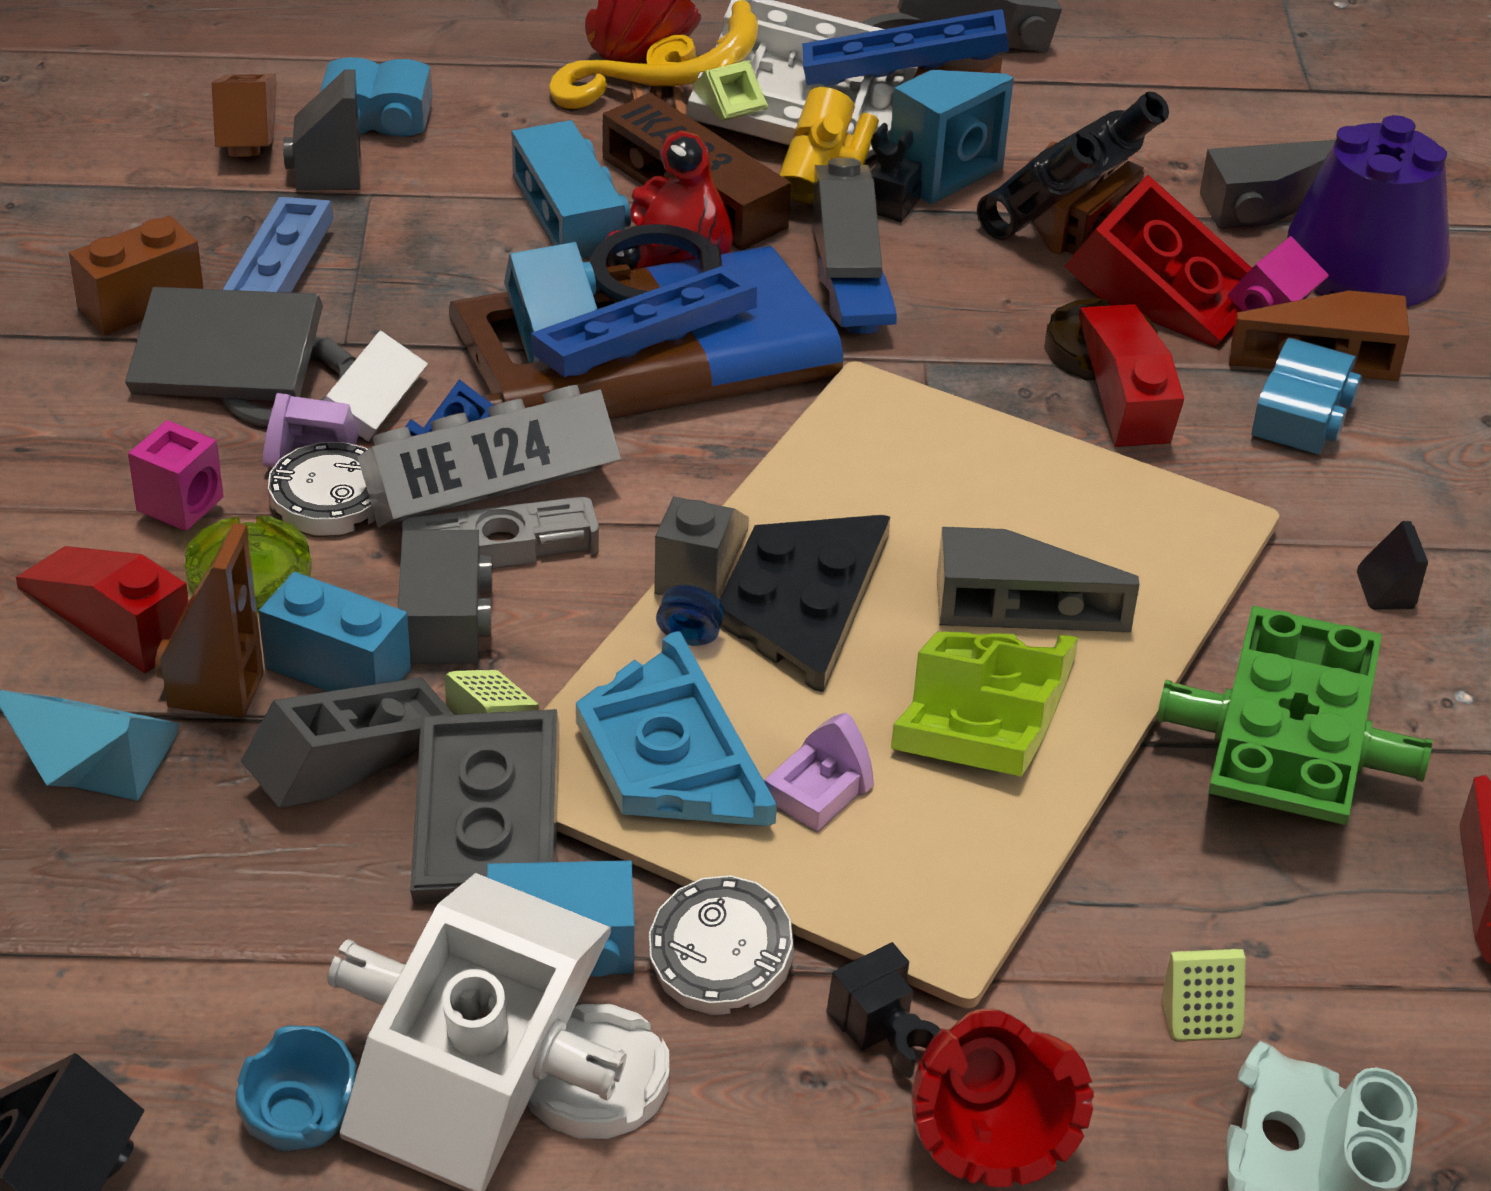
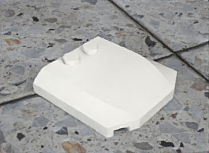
M731 0L724 16L720 38L728 32V21L732 16L731 7L739 0ZM744 0L751 5V11L758 19V35L750 54L743 61L750 60L768 108L765 111L721 121L693 88L686 110V116L694 121L790 146L791 140L795 138L794 132L809 91L816 87H827L844 93L854 102L855 110L847 133L853 135L859 115L861 113H869L879 119L877 129L882 123L888 125L887 137L890 140L894 87L913 79L918 67L896 70L893 74L885 77L865 75L847 78L842 83L831 86L821 85L820 83L806 85L802 43L883 29L774 0ZM870 146L866 159L875 154L872 146Z

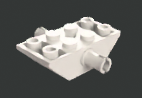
M475 873L437 904L406 964L361 947L352 940H345L338 949L340 954L345 955V959L342 960L336 956L334 957L328 973L329 986L342 988L383 1005V1008L366 1040L340 1129L341 1139L463 1191H485L539 1079L542 1080L549 1074L597 1094L601 1099L608 1101L616 1089L615 1085H612L613 1080L619 1083L627 1054L622 1051L616 1052L566 1031V1024L611 934V928ZM481 1013L489 1014L486 1017L477 1020Z

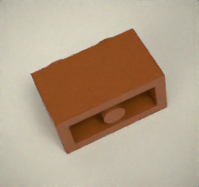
M171 215L148 220L139 227L111 237L96 239L87 246L68 252L77 308L103 335L143 321L153 287L204 289L198 241Z

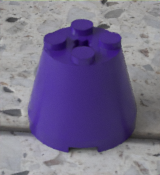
M1391 115L1385 117L1382 123L1344 126L1337 131L1335 142L1293 218L1287 234V238L1292 236L1329 275L1314 291L1315 293L1323 296L1333 294L1334 292L1350 290L1402 295L1406 297V306L1409 307L1428 300L1439 291L1440 283L1447 273L1450 261L1445 163L1447 151L1425 134L1416 131L1415 123L1411 119Z

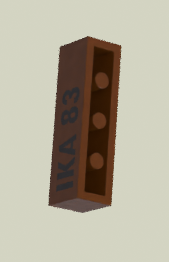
M651 92L603 113L602 158L642 185L655 176L675 178V176L664 169L659 154L666 137L682 130L697 134L709 150L713 183L725 205L731 222L733 233L732 245L742 251L789 227L790 181Z

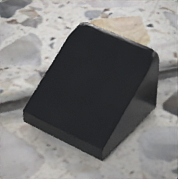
M1402 521L1358 565L1357 575L1367 604L1372 609H1414L1415 604L1418 602L1428 560L1415 526L1412 525L1411 521Z

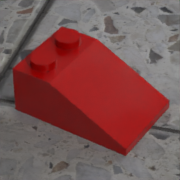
M1148 174L1094 230L1064 265L1067 270L1097 297L1108 300L1109 305L1135 304L1141 313L1146 315L1153 323L1213 347L1235 325L1237 313L1242 312L1227 294L1252 268Z

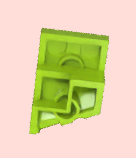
M937 631L918 652L913 702L893 724L891 749L1022 777L1037 752L1058 706L1076 655L1078 637L1059 635L1055 647H1030L1017 639L1015 634L991 633L979 635L968 632Z

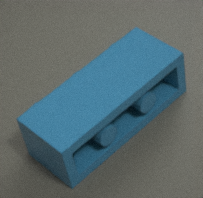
M572 120L512 131L513 177L553 246L576 242L581 258L591 257L595 248L611 231L624 230L626 227H630L631 211L625 195L617 193L608 168L600 166L595 158L594 148L590 139L582 137Z

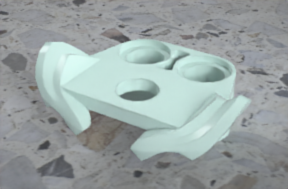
M1259 1041L1253 1046L1237 1076V1083L1249 1088L1242 1128L1230 1124L1226 1135L1228 1191H1398L1402 1187L1410 1173L1418 1108L1417 1099L1411 1087L1400 1076L1386 1069L1377 1067L1367 1068L1358 1073L1345 1090L1339 1086V1073L1327 1067L1288 1058L1263 1041ZM1273 1119L1288 1125L1295 1132L1299 1140V1149L1287 1151L1273 1145L1264 1134L1262 1122Z

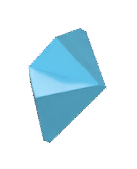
M0 690V708L47 786L76 787L138 801L177 737L180 724L54 696Z

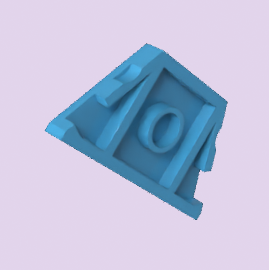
M680 631L670 633L663 638L662 652L642 665L633 660L616 673L612 682L596 687L576 702V723L623 815L768 826L776 823L777 803Z

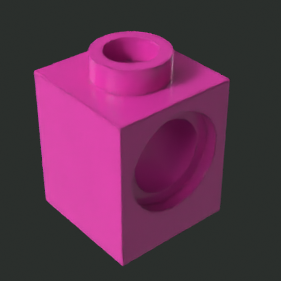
M1290 236L1256 263L1227 296L1242 312L1307 299L1329 275Z
M166 420L128 453L135 506L138 512L187 531L224 497L216 439Z

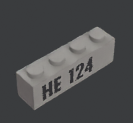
M578 385L567 386L543 394L544 404L525 408L522 399H515L487 408L488 418L468 422L466 413H459L432 421L430 423L432 432L411 437L409 428L403 427L373 436L375 446L360 454L358 461L378 528L401 522L406 518L424 516L600 470L621 460L601 389L580 394Z

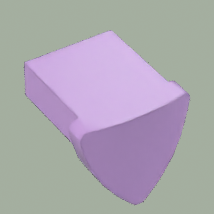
M277 393L265 437L263 467L273 468L280 458L294 451L295 448L319 442H346L356 445L359 435L350 404Z
M847 713L833 716L823 722L805 739L801 748L764 780L777 803V808L816 832L826 825L858 794L864 795L874 786L872 764L867 746L854 720Z

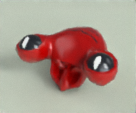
M680 130L666 137L659 152L664 169L675 176V178L655 176L643 186L636 187L632 192L631 220L637 226L663 224L686 228L704 236L720 249L721 254L731 253L733 243L731 222L725 205L712 180L709 150L697 134ZM611 231L607 237L618 231ZM643 244L620 251L610 259L607 267L627 264L630 270L696 259V257L674 246Z

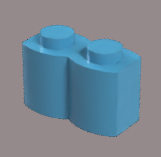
M356 57L339 58L328 63L320 92L343 70L355 69L360 134L375 130L390 136H412L425 130L433 98L429 65L410 59H394L377 64L373 61Z
M1288 338L1280 352L1274 370L1270 373L1261 392L1251 435L1318 455L1321 453L1327 440L1337 442L1347 413V408L1342 406L1353 407L1362 379L1361 374L1353 373L1356 356Z

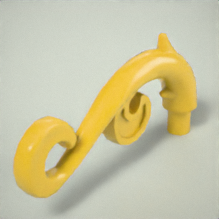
M736 1L731 7L732 16L728 21V32L717 41L718 45L699 57L696 55L695 45L691 38L686 35H672L657 41L649 48L646 57L647 64L610 60H578L568 63L560 68L551 78L549 84L551 98L559 107L566 109H579L588 106L604 94L607 88L604 76L650 86L693 84L698 79L700 72L704 73L707 70L742 62L750 54L757 41L758 19L752 13L751 5L747 1ZM596 74L595 78L589 83L581 86H572L578 80Z

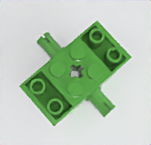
M1253 605L1233 689L1226 688L1225 694L1173 683L1171 680L1166 679L1156 719L1157 722L1161 723L1164 721L1215 733L1214 740L1220 741L1208 793L1343 825L1348 823L1357 772L1361 773L1363 767L1414 778L1416 781L1423 782L1433 739L1429 738L1421 739L1372 728L1373 721L1367 720L1382 639L1381 633Z

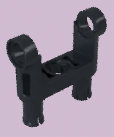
M1148 91L1141 95L1125 111L1116 110L1109 112L1039 153L999 188L981 197L977 204V216L982 228L995 239H1006L1028 226L1055 203L1106 173H1108V176L1111 175L1116 168L1142 148L1146 134L1168 119L1169 107L1164 98L1156 92ZM997 201L1002 203L1007 209L1011 219L1010 224L1000 216L997 210Z

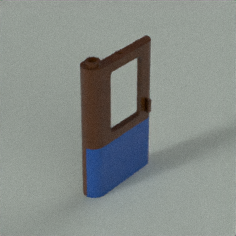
M772 246L721 254L724 267L757 287L756 308L734 315L727 322L712 323L687 332L680 339L665 340L643 348L631 357L616 358L591 367L588 372L576 376L563 377L543 361L515 364L510 360L490 325L494 321L515 318L507 292L455 300L449 304V317L473 358L478 371L488 385L492 394L485 395V399L493 405L522 399L524 407L528 408L544 404L543 394L567 386L578 385L580 394L601 389L609 419L835 377L843 369V350L835 325ZM697 258L630 270L627 264L606 267L610 275L618 282L628 287L651 291L701 273L700 263ZM596 287V294L593 296L595 303L612 301Z

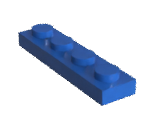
M1003 9L802 43L803 69L806 85L820 83L821 85L831 86L842 83L847 78L865 75L885 77L893 74L896 70L920 66L932 69L940 67L948 61L966 58L974 60L989 59L997 53L1009 51Z
M722 265L532 332V354L563 377L581 375L588 372L591 367L616 358L631 357L643 348L665 340L680 339L687 332L712 323L727 322L734 315L756 308L757 287Z

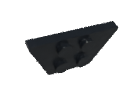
M870 515L755 525L717 604L716 624L737 638L753 643L759 653L775 664L785 657L806 672V685L814 690L824 692L888 539L890 516Z

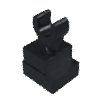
M882 123L871 138V146L877 155L878 161L871 170L874 180L877 215L902 222L920 200L922 163L904 158L914 141L912 131L907 130L896 145L887 137L888 125Z
M891 942L832 972L826 1012L842 1032L846 1031L861 1051L887 1039L893 1049L892 1062L896 1069L902 1075L910 1078L914 1074L917 1058L915 1052L910 1047L919 1046L926 1049L941 1028L932 1022L921 1020L916 1014L909 1013L913 990L906 982L910 962L898 947Z

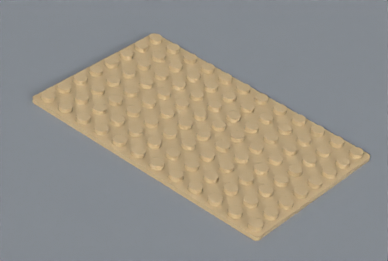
M852 361L848 362L722 505L735 508L749 517V527L720 597L755 525L870 515L890 516L888 539L824 692L814 690L806 685V672L785 657L775 664L759 653L753 643L737 638L716 624L717 604L716 606L705 604L709 609L710 616L702 624L692 625L677 620L668 610V602L673 597L654 594L653 584L544 709H557L560 723L557 831L625 861L632 860V864L682 886H686L701 878L728 875L757 882L779 898L791 919L792 934L854 961L893 942L910 962L906 980L907 984L959 1007L972 1008L982 999L1155 723L1165 680H1171L1177 684L1180 683L1276 530L1279 513L1275 509L865 363ZM942 527L1007 529L1139 576L1140 586L1132 631L1112 632L940 625L937 568ZM677 606L675 608V612L681 616H688L690 614L689 609L684 606ZM680 631L763 780L801 748L805 739L823 722L833 716L847 713L854 720L867 746L872 764L874 786L864 795L858 794L818 832L778 808L776 811V823L768 826L623 815L576 723V702L596 687L612 682L616 673L633 660L642 665L662 652L663 638L670 633ZM937 631L968 632L979 635L991 633L1015 634L1017 639L1030 647H1055L1059 635L1078 637L1076 655L1060 701L1045 736L1022 777L891 749L893 724L913 702L918 652Z

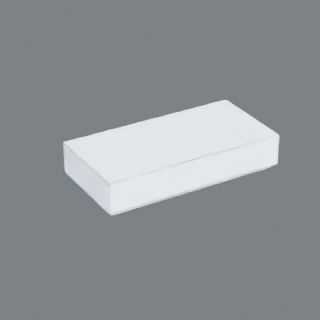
M380 330L326 395L324 401L350 404L358 435L369 442L421 376L428 363Z

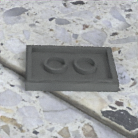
M153 287L125 383L131 394L274 401L277 393L300 397L323 309L321 299L318 294Z
M557 709L421 716L410 887L414 904L441 902L475 873L487 877V864L556 862L560 724Z

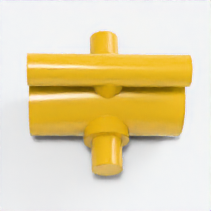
M816 87L811 89L794 132L795 138L791 140L779 174L791 182L790 198L801 203L814 204L815 165H828V161L833 158H853L859 160L861 165H864L871 146V138L876 132L879 119L872 114L861 113L854 133L851 135L847 133L855 110L854 102L844 93L832 88Z

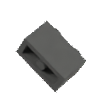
M402 530L398 609L406 611L408 615L411 664L478 663L479 637H491L492 634L491 598H480V593H492L493 589L492 555H480L479 530Z

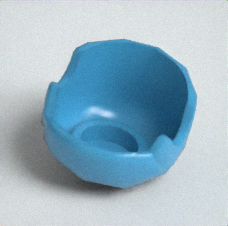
M288 1025L278 1028L268 1045L258 1054L246 1057L242 1065L236 1090L237 1113L250 1135L281 1152L318 1147L331 1139L341 1129L356 1078L357 1064L344 1041L319 1026Z

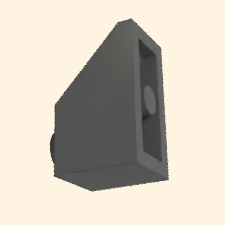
M355 69L343 70L294 116L293 137H284L283 153L285 169H295L296 190H347L361 188L362 159Z
M673 496L655 535L654 594L668 597L691 596L699 599L704 604L716 606L749 527V517L735 508Z

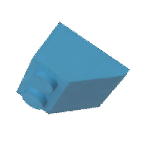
M930 70L894 87L890 141L897 145L899 139L907 130L912 131L914 141L904 158L922 163L920 179L922 181L921 199L929 204H933L1003 168L1013 77L1003 73Z

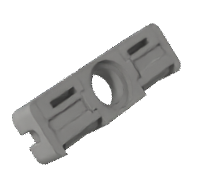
M587 497L410 517L402 522V530H479L480 555H492V568L537 563L536 556L590 550L592 556L599 551V524L592 501ZM497 532H507L516 536L506 541H493L486 538V536Z

